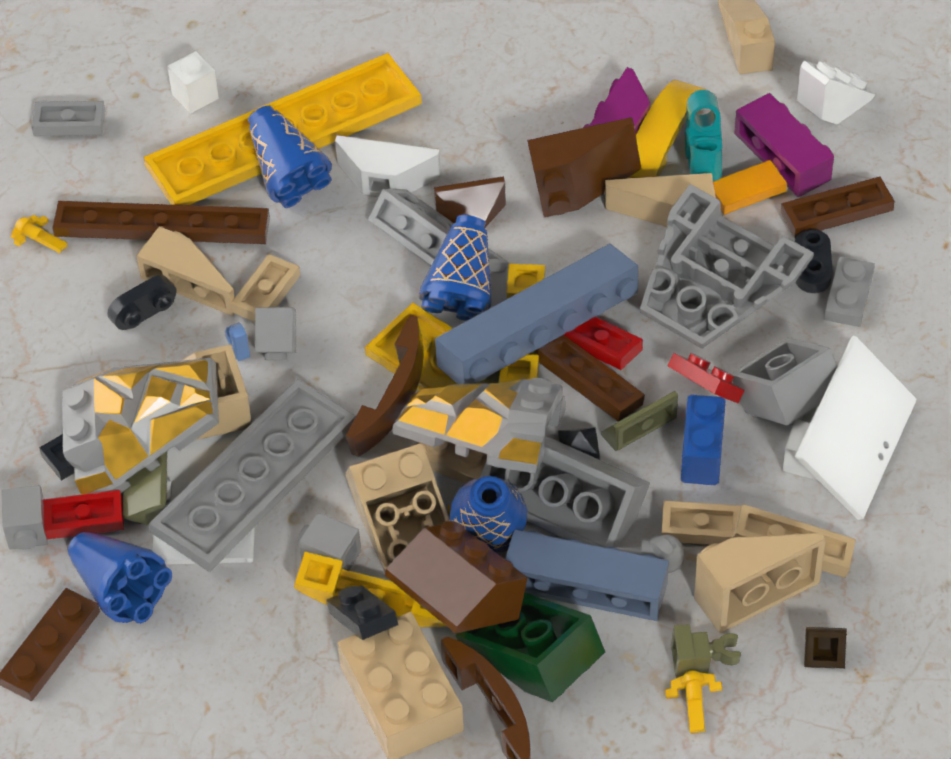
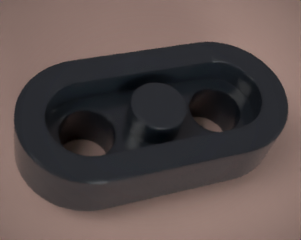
M809 229L802 231L796 236L795 242L814 252V256L796 280V285L807 293H821L829 288L832 279L831 241L828 235L820 230Z
M154 276L118 296L108 308V318L120 330L135 328L156 313L167 310L174 302L177 289L166 276Z

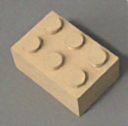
M412 612L397 617V626L367 639L361 640L358 636L353 635L337 642L340 668L387 759H399L464 731L462 704Z

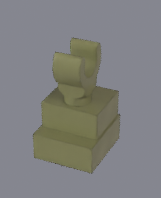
M690 624L674 625L671 651L675 677L683 676L691 670L708 673L711 658L725 665H737L740 662L741 652H730L725 648L735 647L738 635L727 633L721 636L720 639H714L712 642H709L707 632L691 633Z

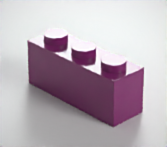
M771 93L736 110L734 134L762 162L771 160L787 182V187L797 197L812 191L832 179L834 155L830 148L819 142L811 134L810 129L805 124H801L790 113L784 103H780Z

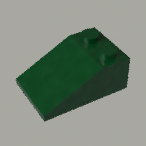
M525 592L518 620L460 632L455 635L458 641L482 655L500 674L524 692L550 702H554L569 686L606 653L591 615Z

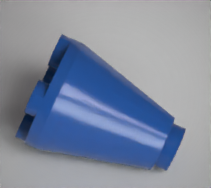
M79 533L69 544L68 554L72 564L105 615L115 622L129 623L135 621L140 624L146 622L152 616L154 606L162 597L165 587L172 580V571L166 566L164 559L150 549L97 533Z

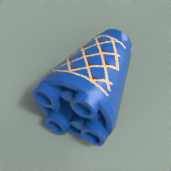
M264 106L250 115L248 118L250 124L249 131L266 191L271 200L275 203H281L284 208H290L300 202L302 196L311 190H321L330 184L332 178L329 173L332 169V163L329 158L280 112L274 111L272 106Z
M470 215L457 216L456 223L451 225L420 287L419 299L422 300V310L430 313H442L443 310L457 313L456 318L468 321L491 308L488 236L485 229L486 222L483 219Z
M484 476L470 480L458 490L451 503L450 521L462 524L468 532L480 541L485 542L495 553L508 551L514 530L524 531L526 527L527 507L522 494L513 484L499 477ZM486 498H488L491 503H486L484 501L486 500Z

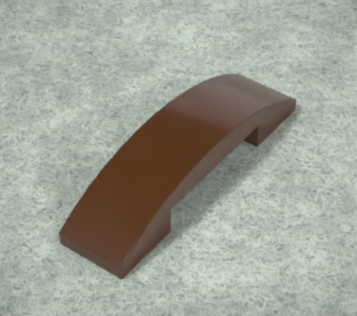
M410 314L395 342L400 364L377 408L373 409L362 405L346 434L351 454L359 457L366 453L389 434L409 398L417 390L424 359L423 339L417 316Z
M449 636L441 639L442 662L460 689L463 691L477 684L506 729L502 731V752L506 758L531 759L527 721L510 685L498 670L478 652Z

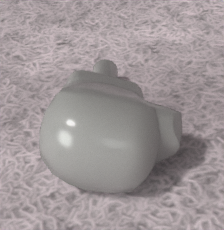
M669 534L657 536L650 540L642 539L641 548L616 547L623 552L638 555L649 554L659 559L668 560V573L676 571L684 562L683 544L677 537Z

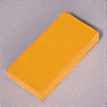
M771 160L713 182L716 199L721 201L720 210L724 215L787 192V182Z

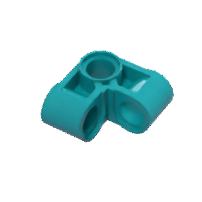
M698 90L692 93L687 100L685 156L688 159L690 174L712 173L714 182L722 176L721 115L715 94L709 90ZM706 108L711 110L709 113L704 115L697 114V112L701 109Z

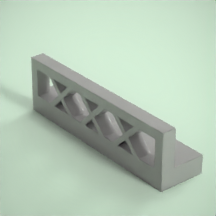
M383 189L368 218L370 222L430 265H432L453 222L408 190ZM488 248L490 272H505L509 262Z

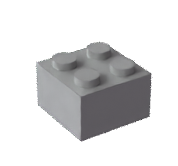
M786 338L733 372L732 375L735 376L733 383L745 390L740 400L747 414L783 425H793L795 420H803L804 414L819 406L836 371L837 364L830 348Z

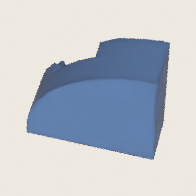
M238 322L226 327L225 336L229 345L231 344L235 358L238 361L250 358L247 334L242 324Z

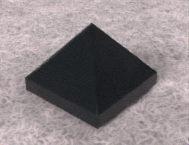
M596 427L558 431L559 442L600 460Z

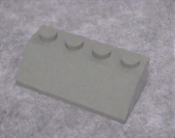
M545 436L544 458L537 473L498 468L488 465L486 460L480 478L484 476L499 477L513 484L524 498L527 507V522L564 539H575L584 544L614 548L620 545L637 519L650 482L547 436Z

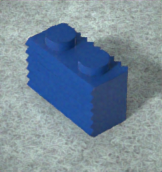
M690 395L687 398L681 466V481L684 483L716 485L719 483L726 403L723 397Z

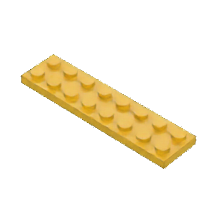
M386 53L264 106H272L274 111L280 112L320 149L335 142L337 135L350 136L421 105L422 99L420 92L391 55ZM257 109L143 157L145 167L171 205H191L262 174L248 122L250 115Z

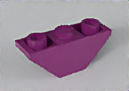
M627 67L619 79H614L605 102H599L595 110L594 119L590 125L585 124L584 127L632 117L635 133L637 134L650 109V101L634 69Z

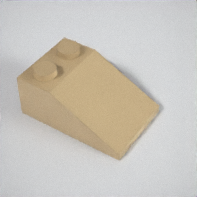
M822 533L734 537L720 544H710L701 553L697 554L694 599L717 631L722 633L819 584L826 538Z

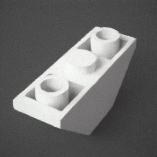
M805 60L800 66L797 101L821 120L839 124L872 101L875 94L865 88L868 84L865 79L853 72L847 73L837 66L832 68L822 61H819L816 65Z
M336 136L337 164L363 195L379 197L383 189L413 192L440 177V151L438 149L360 139L357 137Z

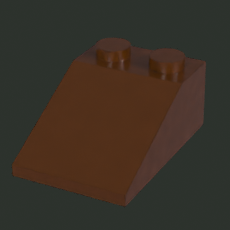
M632 117L527 140L544 217L562 215L579 210L605 193V180L627 179L642 169Z

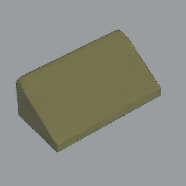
M673 391L601 431L602 437L614 451H617L677 418L678 394L676 391Z
M167 451L157 458L160 466L150 472L144 467L127 479L131 486L123 491V517L126 520L148 526L166 507Z

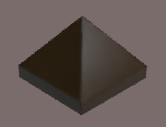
M806 627L804 667L845 669L847 629Z

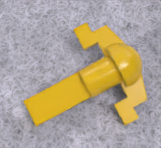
M36 215L22 217L17 220L15 228L11 233L14 244L19 247L26 242V236L59 254L67 248L68 243L40 228L48 223L49 218L45 216L40 218Z
M691 670L683 676L671 680V689H665L667 699L678 698V690L686 689L691 734L706 732L702 687L709 685L711 693L723 691L722 682H716L714 674Z

